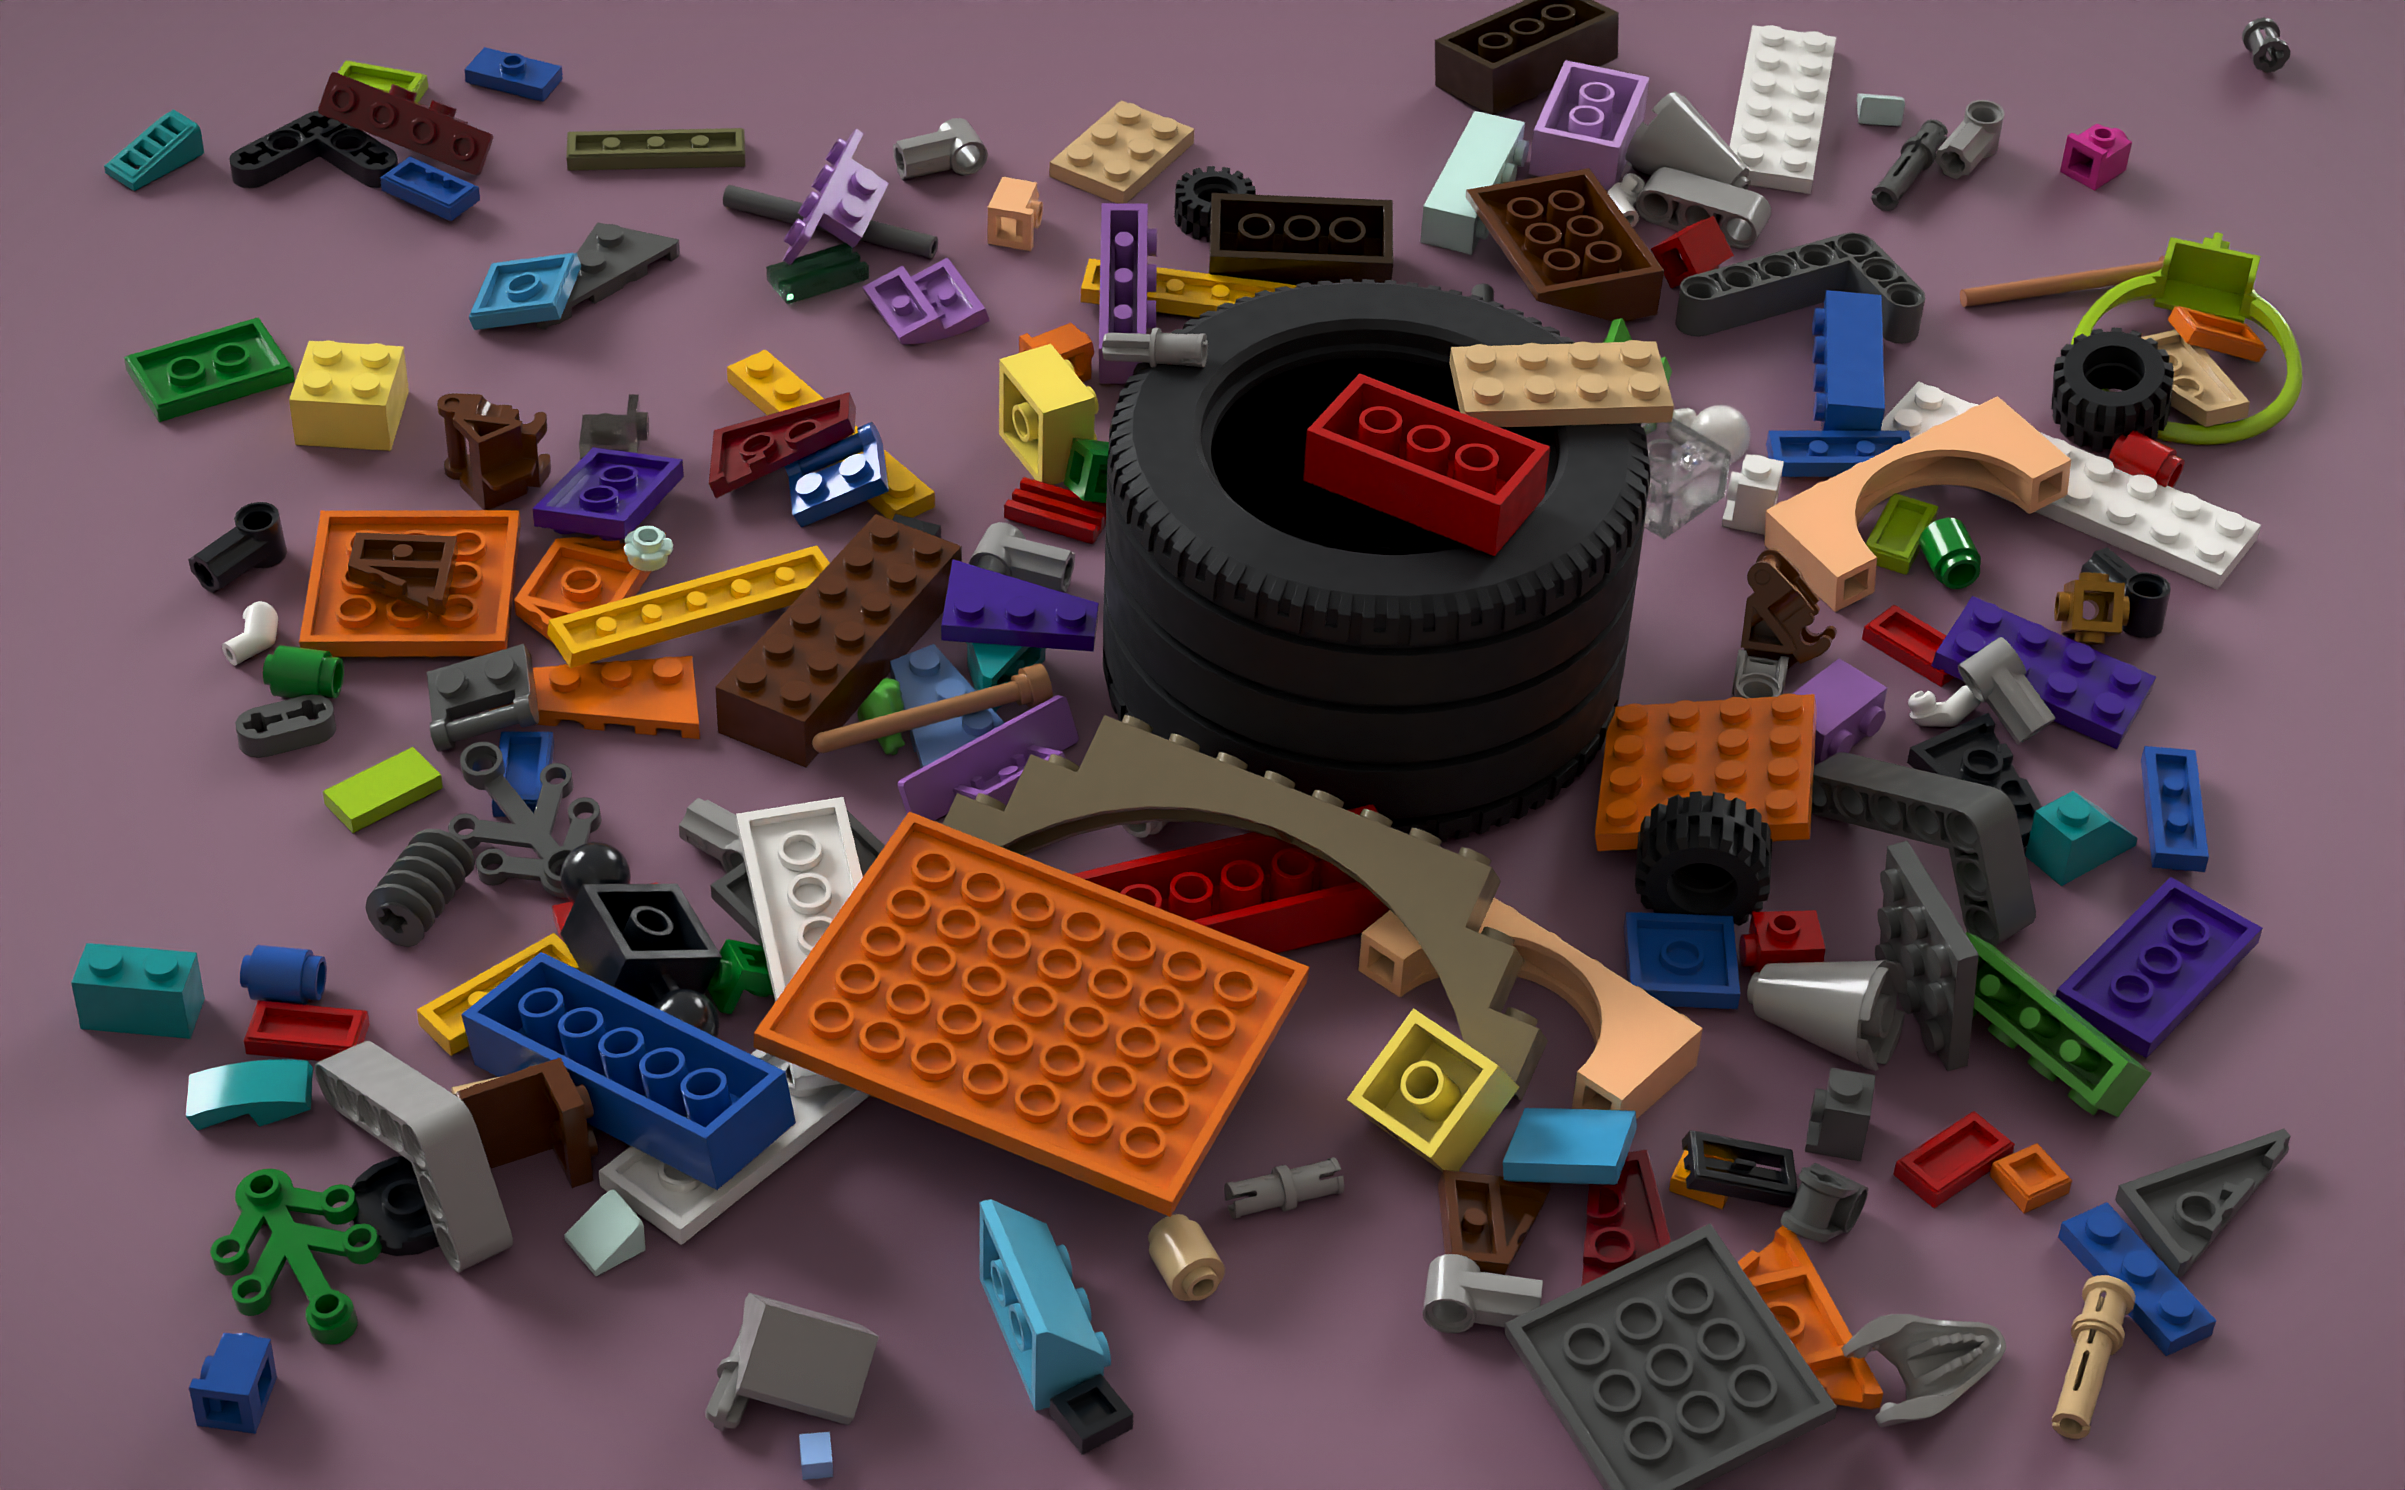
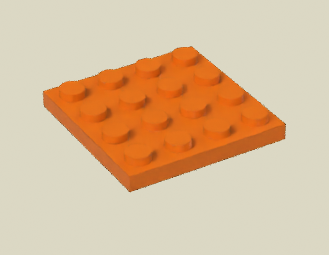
M520 510L320 511L299 639L300 648L329 651L332 657H480L507 649L521 529ZM356 533L457 536L458 555L445 614H433L350 581L348 563Z
M1782 694L1775 697L1759 698L1731 697L1726 700L1697 702L1682 700L1675 703L1650 705L1633 703L1615 707V713L1606 734L1595 828L1597 851L1637 849L1641 823L1645 816H1651V809L1658 803L1668 805V798L1679 794L1682 798L1689 797L1690 792L1701 791L1704 796H1712L1713 792L1723 793L1727 800L1738 798L1746 802V810L1755 808L1762 815L1761 822L1768 823L1772 842L1810 839L1817 718L1815 694Z

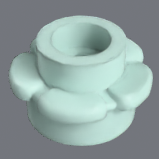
M654 526L639 527L625 537L626 545L624 546V552L628 556L629 563L638 570L655 571L662 568L667 563L668 555L673 551L672 540L666 538V534Z

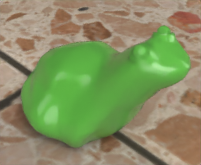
M883 678L858 708L857 716L859 722L903 711L904 701L900 690V683L895 679ZM901 733L876 739L887 755H896L898 749L905 745Z

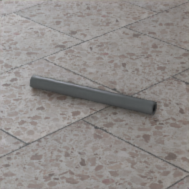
M728 185L724 191L723 205L725 207L792 224L798 218L802 221L804 217L798 214L803 204L801 202L733 185ZM873 220L870 221L860 240L931 259L935 256L938 247V237ZM817 225L816 230L828 232L821 226Z

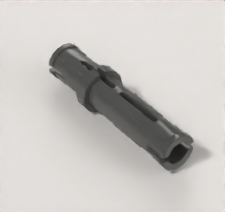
M1935 119L1927 120L1923 123L1916 136L1909 138L1903 144L1900 151L1901 156L1871 193L1874 194L1871 200L1878 209L1883 211L1893 210L1920 172L1928 169L1933 164L1936 158V151L1947 139L1945 135L1948 134V130L1942 122Z

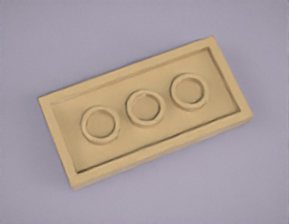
M1629 340L1626 342L1610 343L1581 341L1573 344L1526 343L1523 345L1503 346L1477 344L1467 347H1451L1449 364L1460 412L1497 427L1672 422L1674 404L1656 341Z

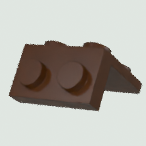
M561 1057L484 1083L472 1085L454 1094L465 1103L475 1121L490 1169L553 1149L571 1188L594 1181L591 1157L598 1155V1146L592 1128L586 1122V1119L594 1117L592 1102L584 1084L574 1085Z

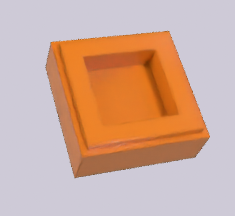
M2038 1143L1993 1162L1989 1175L2024 1214L2069 1194L2072 1179Z

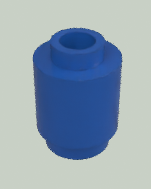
M256 945L252 955H245L242 960L240 984L242 988H248L251 1000L305 1005L309 1000H320L323 996L327 976L326 959L324 956L313 955L310 949Z

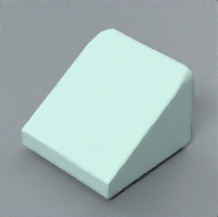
M1871 94L1857 95L1858 123L1901 126L1905 108L1904 98Z
M614 1189L605 1193L564 1234L567 1244L595 1276L646 1250L643 1222Z

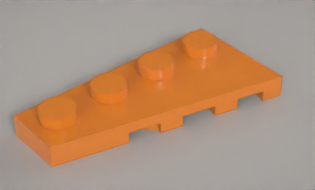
M692 656L588 663L570 668L567 664L533 668L539 713V723L535 725L557 726L561 720H573L584 725V729L605 731L606 724L634 726L635 734L657 735L658 728L681 730L682 738L700 739Z

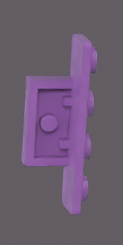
M858 129L854 130L847 141L839 137L829 151L825 160L831 163V166L825 164L812 184V187L818 190L817 193L811 191L798 211V214L804 217L803 221L798 218L784 238V242L790 245L783 258V261L791 265L811 239L817 225L853 248L863 237L889 183L877 176L873 171L851 159L864 134Z
M1056 695L898 781V788L906 813L908 814L910 811L935 821L948 814L957 793L974 800L978 793H982L999 800L1007 806L1030 754L1047 761L1051 754L1066 758L1062 750L1078 742L1079 737L1067 698Z

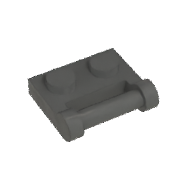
M525 644L427 672L432 717L430 734L438 752L455 748L457 741L516 724H520L522 728L539 723L532 657ZM479 712H483V713H480V714H477V715H473V716H470V717H466V718H463V719H459V720L453 721V720L458 719V718H462V717H465V716H469V715H472V714H476V713H479Z

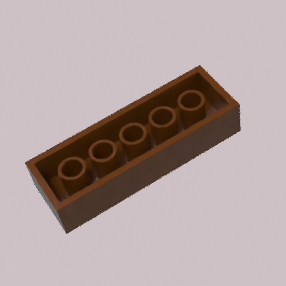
M875 514L715 687L718 733L806 768L819 754L812 745L814 736L821 732L842 727L882 679L886 678L890 673V661L906 655L944 612L952 559L962 562V546Z

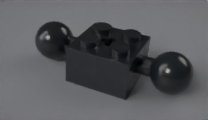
M603 842L585 843L571 851L562 865L560 876L563 891L573 903V906L560 935L580 970L717 1038L719 1033V1016L715 1006L704 993L722 956L679 885L630 884L631 872L626 858L618 849Z

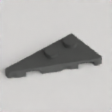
M597 222L577 252L582 267L561 319L536 322L537 328L546 330L549 326L560 324L572 317L571 307L587 298L596 304L621 290L626 283L637 281L648 275L647 265L661 257H665L670 261L678 258L680 255L679 239L627 229L615 224Z
M2284 1128L2119 1185L2115 1201L2170 1271L2177 1278L2184 1276L2286 1156L2290 1148L2288 1144L2291 1136Z

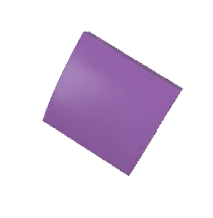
M948 257L913 276H910L906 269L901 266L863 286L865 294L902 345L928 343L948 338L990 321L985 307Z

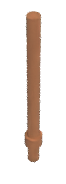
M2165 255L2161 256L2159 261L1961 289L1960 302L1963 307L2118 285L2134 277L2159 271L2163 267Z

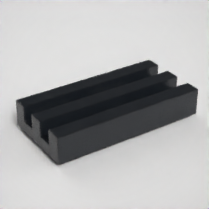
M1690 1130L1682 1139V1149L1689 1153L1684 1158V1168L1691 1172L1686 1178L1687 1189L1787 1208L1794 1204L1798 1188L1792 1149ZM1704 1154L1733 1159L1735 1161L1730 1162L1720 1159L1705 1157ZM1756 1164L1780 1168L1781 1171L1756 1167Z

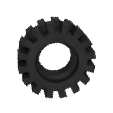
M1207 166V172L1196 168L1193 169V176L1186 172L1182 175V181H1177L1175 189L1174 218L1177 227L1181 226V231L1186 235L1193 231L1192 238L1200 240L1202 236H1207V242H1210L1212 193L1256 195L1255 186H1252V180L1249 177L1243 179V173L1236 171L1233 175L1230 174V168L1222 167L1221 172L1215 171V166Z

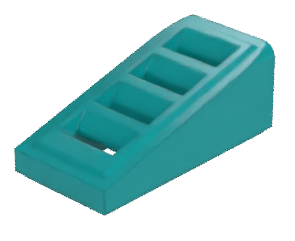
M172 110L154 122L105 164V173L131 190L136 191L204 154L200 126L176 110ZM136 165L140 167L137 170L133 168Z

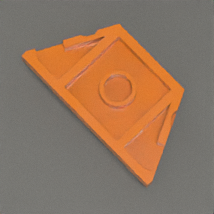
M599 536L591 539L581 537L556 538L515 597V614L552 642L547 635L549 619L636 596L651 571H642L634 568L629 563L628 556L624 552L626 544H620V540L606 541L599 538Z
M1782 1225L1775 1231L1774 1240L1759 1253L1751 1250L1738 1261V1264L1835 1405L1870 1410L1880 1408L1883 1397L1880 1385L1864 1357L1860 1359L1855 1357L1847 1358L1843 1354L1841 1348L1853 1336L1796 1233Z

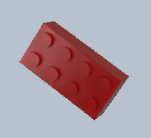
M1359 373L1307 429L1304 481L1422 527L1425 530L1470 546L1473 549L1496 556L1545 497L1550 447Z

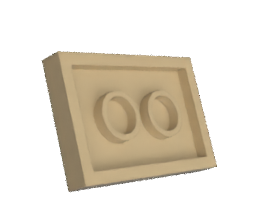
M1121 100L1049 162V177L1114 203H1128L1194 144V128L1178 123L1172 118L1163 117L1142 109L1136 104Z

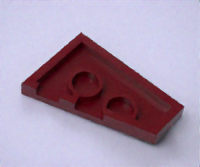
M850 392L714 430L709 485L715 498L855 434L856 406Z

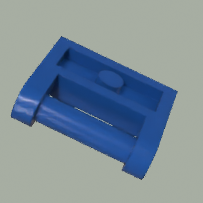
M873 422L858 427V433L784 466L789 477L792 514L801 528L889 491L883 442ZM841 460H844V461H842V462H840V463H837V464H835V465H833V466H830V467H828V468H825V469H823V470H821V471H818V472H816V473H812V472H815V471H817V470H820V469H822V468H824V467H827V466H829V465H832V464H834V463H836V462H839V461H841Z

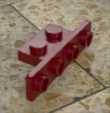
M336 72L330 74L318 107L319 114L472 175L481 174L494 137L491 133L468 125V122L456 118V108L435 100L431 101L429 107L415 102L417 93L394 84L391 85L390 91Z

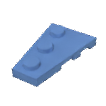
M935 644L890 661V677L900 683L904 710L976 691ZM990 708L910 730V740L914 752H917L920 769L1005 722Z

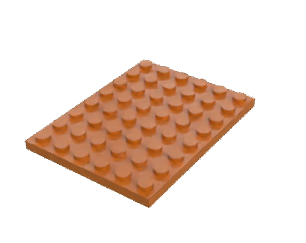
M909 811L755 1030L754 1048L1171 1217L1306 985L1309 966Z

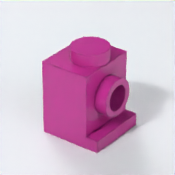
M2098 123L2079 135L2071 133L2067 136L2060 172L2095 191L2126 171L2132 141L2128 140L2122 130L2105 127ZM2093 159L2092 169L2084 165Z

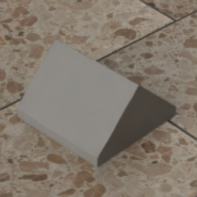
M748 1293L744 1304L736 1394L850 1425L854 1419L879 1336L855 1322Z

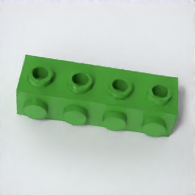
M1966 932L1967 937L1979 954L1973 1017L1978 1012L1992 1022L1987 1030L1997 1039L2012 1049L2019 1044L2030 1053L2031 1057L2027 1063L2052 1082L2057 1077L2063 1080L2072 1088L2067 1095L2087 1112L2095 1115L2101 1109L2119 1117L2152 1073L1992 944Z

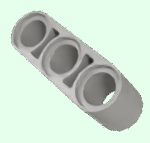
M1669 167L1657 169L1636 199V209L1644 220L1676 231H1680L1687 226L1714 215L1721 231L1725 235L1728 245L1738 249L1752 246L1771 217L1769 202L1756 192Z

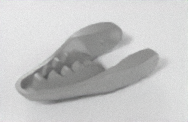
M1890 1314L1879 1316L1867 1323L1841 1350L1845 1357L1859 1359L1865 1357L1868 1352L1877 1350L1897 1367L1906 1386V1401L1899 1404L1885 1403L1882 1405L1880 1413L1875 1416L1879 1427H1889L1924 1420L1944 1410L2000 1361L2006 1350V1342L1996 1327L1981 1322L1934 1320L1911 1314Z

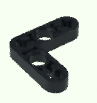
M313 111L236 150L231 154L229 161L232 181L242 188H258L266 185L317 157H321L368 187L381 188L380 177L398 165V158L394 150L362 130L321 115L318 111ZM285 148H293V149H289V150H280V149H285ZM347 148H356L352 150H343Z

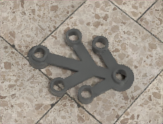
M477 742L469 745L460 756L464 780L476 789L486 790L512 824L479 820L472 814H460L450 821L448 825L449 833L463 840L470 849L477 847L481 842L532 848L540 858L507 856L502 850L487 849L481 852L476 859L478 876L484 884L491 886L499 885L505 882L508 877L541 881L543 888L549 894L560 898H567L561 885L562 865L570 852L578 846L587 843L590 833L600 827L602 819L599 804L594 799L583 797L574 800L569 805L568 817L570 827L563 846H559L551 834L561 800L567 797L574 788L570 768L562 763H552L543 768L540 773L542 788L533 814L503 776L505 774V766L501 750L489 742ZM556 778L564 779V781L559 784L549 783L551 780ZM581 813L592 814L586 819L577 818ZM463 829L473 830L467 835L458 834ZM491 864L501 865L498 869L495 870L485 869L488 865Z

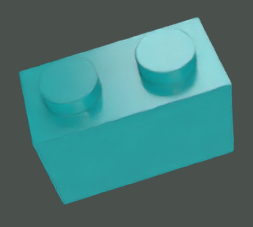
M86 943L71 982L80 1028L85 1030L191 1039L205 1000L196 952Z

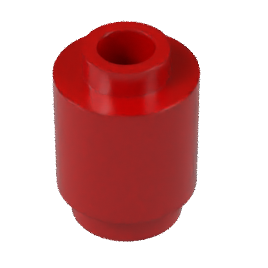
M2132 431L2127 437L2121 435L2114 443L2109 455V460L2113 462L2115 468L2132 476L2147 475L2153 478L2157 484L2172 488L2177 483L2185 463L2184 459L2176 456V450L2137 431Z

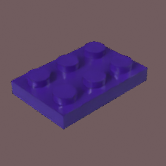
M593 447L532 508L534 526L553 529L558 534H574L578 532L598 535L599 538L606 541L625 539L627 534L634 531L684 477L683 459Z

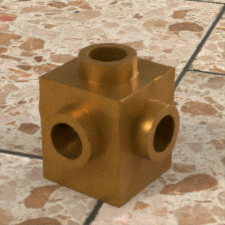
M2079 573L2078 580L2064 584V592H2057L2054 605L2055 621H2062L2061 633L2075 634L2074 641L2093 645L2105 644V636L2111 637L2122 633V626L2127 625L2130 609L2129 597L2124 596L2125 583L2109 582L2108 574ZM2084 601L2090 602L2095 608V615L2090 620L2083 618Z

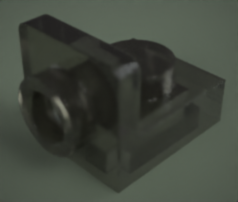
M629 394L627 415H613L609 413L597 415L583 414L579 440L580 459L593 447L639 453L640 441L649 440V413L640 412L639 394Z

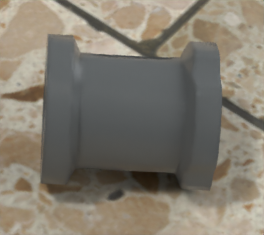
M2264 17L2251 21L2244 28L2242 41L2245 48L2252 52V61L2255 68L2266 73L2281 69L2290 58V49L2285 41L2280 40V30L2277 23L2270 18ZM2261 29L2266 33L2265 39L2260 31ZM2267 51L2272 59L2271 61H2269L2266 57Z

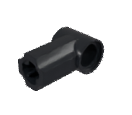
M255 502L241 507L234 517L236 527L188 559L191 572L197 577L203 588L214 594L252 567L262 569L273 567L286 557L287 549L278 509L274 505L267 502Z
M2108 547L2095 551L2088 562L2082 565L2081 573L2108 574L2109 582L2125 583L2124 596L2129 597L2130 609L2127 625L2122 626V630L2138 638H2150L2160 634L2164 626L2171 592L2170 583L2162 576L2154 573H2138Z

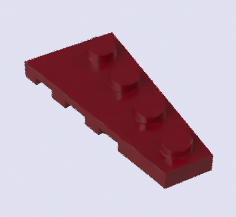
M1647 1149L1628 1152L1617 1184H1589L1581 1286L1671 1243Z

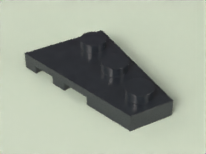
M1989 712L1910 747L1907 763L1914 769L1995 787L2004 792L2016 810L2023 848L2027 846L2035 811L2042 806L2027 779L2018 776L2012 765L2013 754L2006 743L2000 744L1994 733L1996 724Z

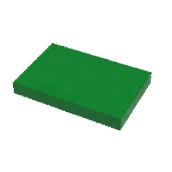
M259 317L124 357L126 371L158 422L295 382L292 366Z

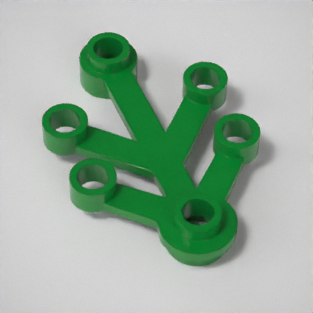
M261 1169L247 1175L239 1183L235 1191V1201L241 1214L230 1235L217 1239L210 1249L216 1270L223 1275H236L245 1270L249 1265L250 1255L248 1249L262 1225L267 1224L272 1232L252 1274L240 1278L232 1287V1297L237 1310L246 1316H255L267 1310L272 1301L270 1292L287 1260L310 1302L305 1315L313 1338L327 1345L338 1344L347 1340L353 1335L358 1325V1318L353 1303L347 1295L330 1288L310 1250L344 1256L354 1264H367L375 1260L381 1252L377 1231L369 1224H357L343 1232L295 1223L289 1211L322 1215L331 1224H346L352 1221L359 1212V1205L354 1190L343 1184L331 1186L324 1192L293 1187L291 1178L285 1172L278 1169ZM347 1202L341 1207H332L336 1203ZM369 1241L368 1244L362 1247H354L359 1242ZM230 1252H238L233 1257L223 1258ZM259 1292V1294L253 1298H244L249 1293Z

